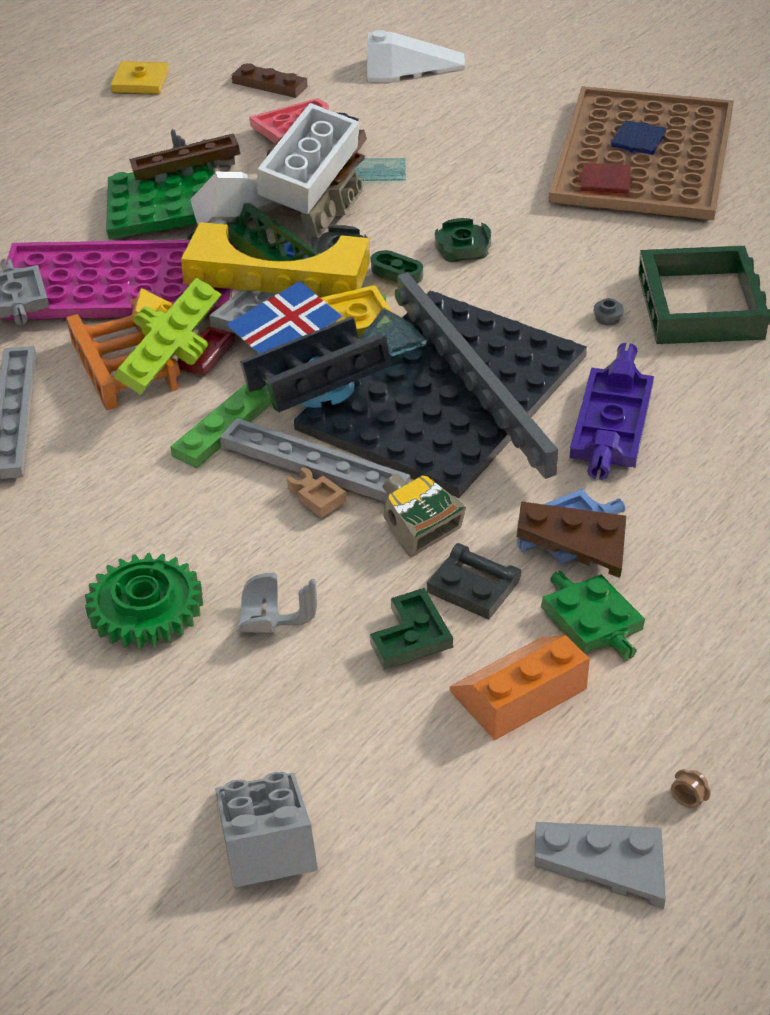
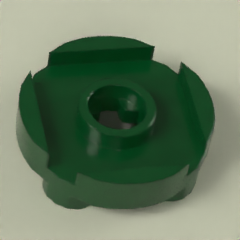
M456 218L442 223V229L438 231L437 228L435 230V247L444 255V259L448 262H457L460 259H482L488 255V249L491 246V230L482 222L481 226L473 224V219Z

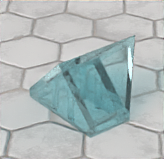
M386 308L381 310L359 338V340H364L378 333L385 335L390 356L426 345V339L412 323Z

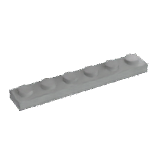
M35 346L3 349L0 371V479L24 476L36 365Z
M236 418L220 436L221 447L297 473H300L301 468H307L312 472V476L315 479L325 476L341 488L386 502V498L389 495L383 489V484L390 476L398 474L407 484L410 483L409 474Z

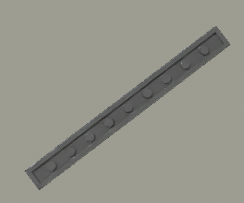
M410 274L398 275L397 289H395V299L398 305L404 307L411 321L417 323L422 329L425 338L430 339L436 346L439 355L444 356L450 363L453 372L458 373L464 380L467 389L473 391L480 400L482 407L492 414L498 427L504 429L511 437L513 445L516 448H520L525 454L530 466L536 468L544 479L557 475L558 448Z

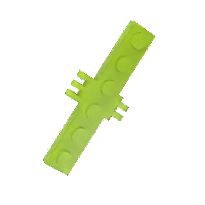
M196 277L166 313L160 310L154 311L147 306L143 307L134 317V322L142 328V332L146 337L117 369L114 378L141 395L173 355L187 364H194L203 351H205L208 344L206 340L193 331L214 307L221 294L209 284Z

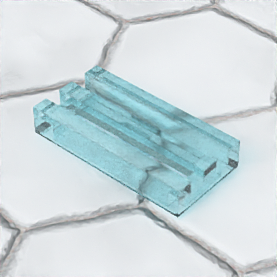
M364 158L355 168L357 177H360L361 181L406 180L405 158Z

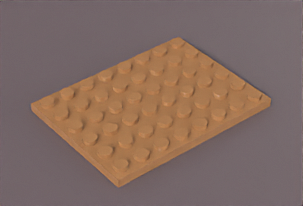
M582 86L549 191V202L559 205H579L586 208H606L614 211H634L641 214L652 213L669 217H689L701 221L714 220L734 101Z

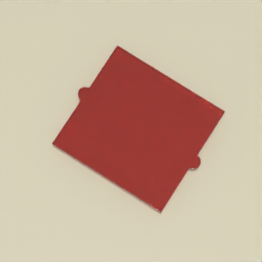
M583 163L582 173L579 174L581 191L629 194L630 183L633 181V176H630L631 165Z

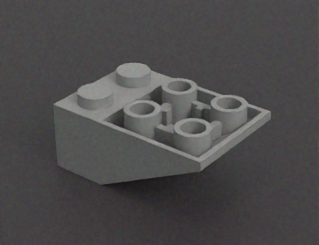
M273 772L266 775L263 779L248 782L245 780H233L226 783L223 787L215 788L234 888L318 871L312 827L294 773Z

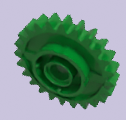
M147 553L142 560L136 554L132 555L130 562L120 558L118 559V567L115 568L107 565V574L97 573V583H89L88 585L90 593L85 594V608L87 617L90 619L91 628L98 630L100 638L108 635L110 644L122 640L123 648H127L132 642H136L138 649H141L145 642H150L153 647H157L159 639H164L170 643L172 633L183 636V626L193 627V617L201 615L200 606H203L201 581H198L196 571L190 572L188 563L179 566L177 557L166 561L165 554H161L157 559H152L151 553Z

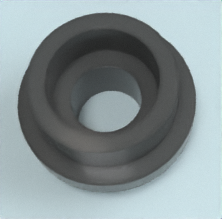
M611 298L597 302L593 309L596 320L603 325L618 323L624 312L622 304Z

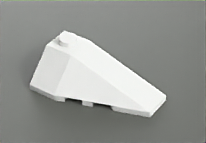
M384 30L368 32V83L400 81V76L411 74L413 78H419L428 71L442 74L465 69L464 53Z

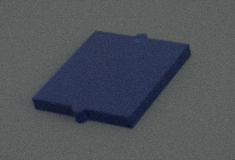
M625 120L612 140L611 147L654 155L666 134L667 128Z

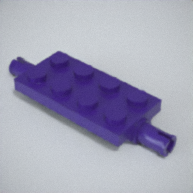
M621 343L617 348L616 359L605 369L591 367L570 446L569 458L590 461L587 472L593 479H596L598 470L601 471L599 480L606 479L609 476L610 464L636 468L653 389L654 376L643 375L636 368L634 361L638 351L637 347L631 343L629 344L628 351H625L627 343Z

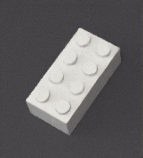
M309 103L257 169V195L308 214L357 149L359 121Z

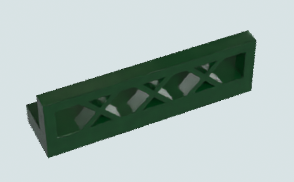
M244 203L238 223H224L228 225L229 241L247 255L256 259L296 261L302 260L307 256L313 257L320 254L251 203ZM251 214L254 216L257 226L254 230L247 226ZM270 228L273 230L276 241L272 244L268 242L266 230ZM288 242L292 244L295 255L291 258L287 256L285 244Z

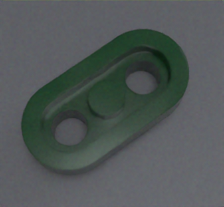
M389 250L375 252L370 258L371 271L379 277L397 282L398 275L409 273L417 284L423 280V264L418 260Z

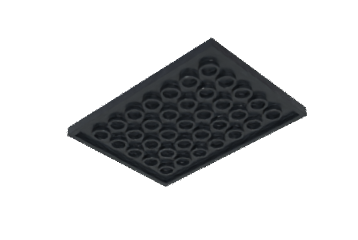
M430 290L427 293V296L531 418L587 355V346L572 340L553 335L544 330L528 326L517 320L503 317ZM407 312L397 321L396 330L388 331L384 334L387 339L392 366L354 381V391L340 403L332 405L331 400L321 402L322 407H306L294 419V430L378 465L409 474L410 478L414 480L421 476H427L449 494L460 498L511 441V437L504 429L498 427L492 414L482 407L478 397L473 391L467 389L464 380L458 373L453 372L450 363L444 356L439 355L436 346L430 339L425 338L422 329L416 322L411 321Z

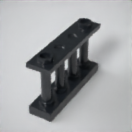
M349 317L242 360L240 364L247 389L251 392L267 385L273 409L280 413L392 366L386 336L378 333L364 340H359L355 320L353 317ZM313 357H318L317 359L310 361V359H312Z

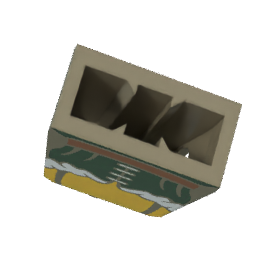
M394 474L384 482L383 489L389 494L386 498L383 513L384 519L410 558L461 528L466 506L429 477L421 476L407 484L398 474Z

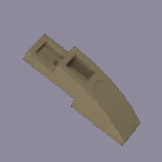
M356 169L340 184L329 185L308 214L301 212L300 216L308 241H311L312 237L319 239L334 217L346 215L362 193L363 186L361 178L357 177Z

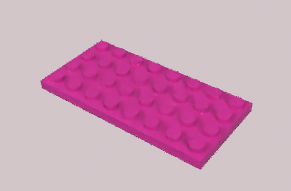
M190 240L19 242L11 244L7 257L13 261L14 268H26L36 265L39 267L49 308L40 309L36 312H26L28 319H66V317L76 314L80 318H123L132 315L130 300L137 297L141 288L174 304L190 286L183 284L181 258ZM229 241V243H230L236 250H238V247L235 246L233 243H231V242ZM212 287L221 296L206 316H210L230 300L233 289ZM14 315L0 319L14 320Z

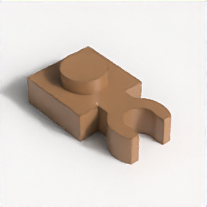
M303 467L300 469L301 480H296L292 476L287 477L289 491L298 494L299 502L320 518L346 502V491L325 476L317 480L313 479L312 472L307 468Z

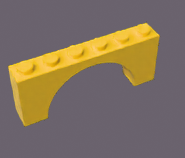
M200 222L181 258L183 284L190 285L197 277L211 287L279 294L300 281L320 298L356 290L362 287L370 264V238L340 236L334 246L319 255L296 261H267L247 256L236 250L229 243L228 225Z

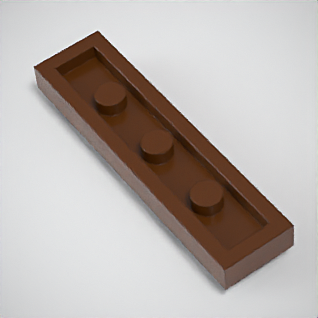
M232 133L131 158L129 161L136 181L140 179L150 180L156 175L164 173L174 174L192 166L202 167L208 162L216 160H230L241 153L236 137Z

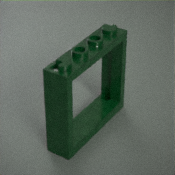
M745 245L640 250L638 277L656 344L766 340L767 329L770 324V309L766 306V293L760 289L759 274L754 272V260L752 257H749ZM737 273L749 310L670 314L660 276Z

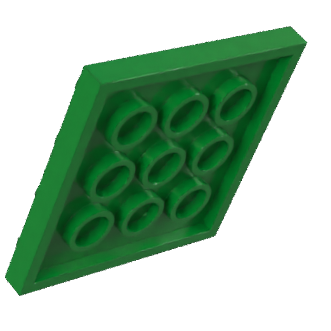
M208 162L202 167L192 166L184 168L174 174L164 173L156 175L150 180L140 179L135 181L133 172H118L113 176H109L106 218L108 238L115 239L197 224L190 199L215 174L214 162Z

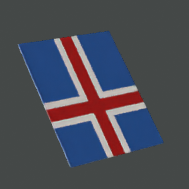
M299 281L226 325L260 354L327 327L343 316Z

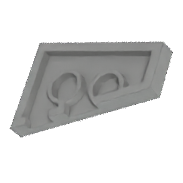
M536 822L535 867L581 882L590 879L611 886V892L627 896L629 892L650 899V905L664 909L666 896L661 828Z

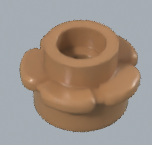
M686 769L676 772V780L671 785V793L678 803L688 808H695L703 800L707 801L710 798L711 790L708 787L706 777L702 773Z

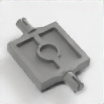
M4 258L0 262L2 271H0V318L14 315L15 323L21 325V317L23 324H25L28 320L26 312H36L40 309L49 308L38 265L14 268L13 261L7 258L8 265H6Z

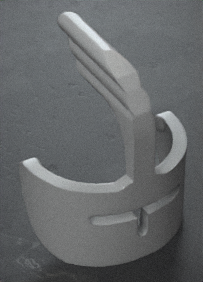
M263 573L250 578L242 591L240 619L236 632L274 633L278 625H302L310 622L316 615L318 603L315 579H311L309 585L299 590V610L292 614L282 615L277 612V574ZM266 603V615L262 617V606Z

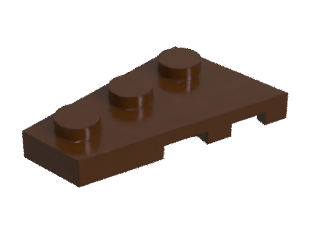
M521 501L516 537L553 552L563 550L578 556V562L590 566L593 562L608 568V574L620 578L627 516Z

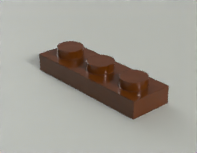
M251 63L241 65L231 74L232 83L294 98L298 97L308 87L307 78L297 76L295 73L279 72L273 68L257 67Z

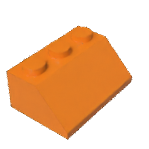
M566 635L540 637L452 684L449 691L488 734L496 740L586 690L590 658Z

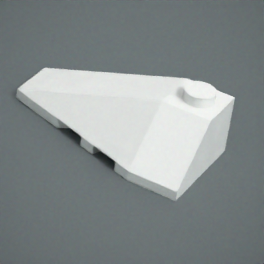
M216 172L190 199L197 225L200 222L214 224L238 223L244 203H251L264 213L282 206L280 203L257 195V178L250 180L247 174L241 172Z

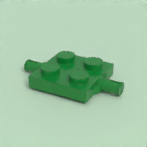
M559 570L558 573L557 571L553 573L550 581L559 591L542 597L541 608L584 653L601 647H614L624 660L632 659L637 649L626 638L643 630L645 618L602 574L575 584L562 571Z

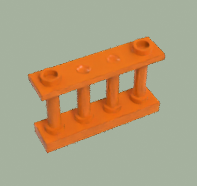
M136 298L130 300L132 313ZM78 314L66 317L71 343L105 409L109 410L118 407L116 394H119L121 389L128 387L115 379L114 375L111 376V372L117 371L130 354L110 360L102 358V355L139 345L146 337L142 332V328L131 320L132 315L90 327L88 324L83 325ZM136 327L138 330L137 333L101 343L93 341V338ZM170 359L154 378L156 380L164 377L171 391L178 390L176 377L180 376V370L176 359Z

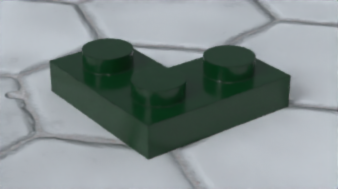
M425 588L391 598V609L399 625L370 634V644L384 670L453 648V636Z

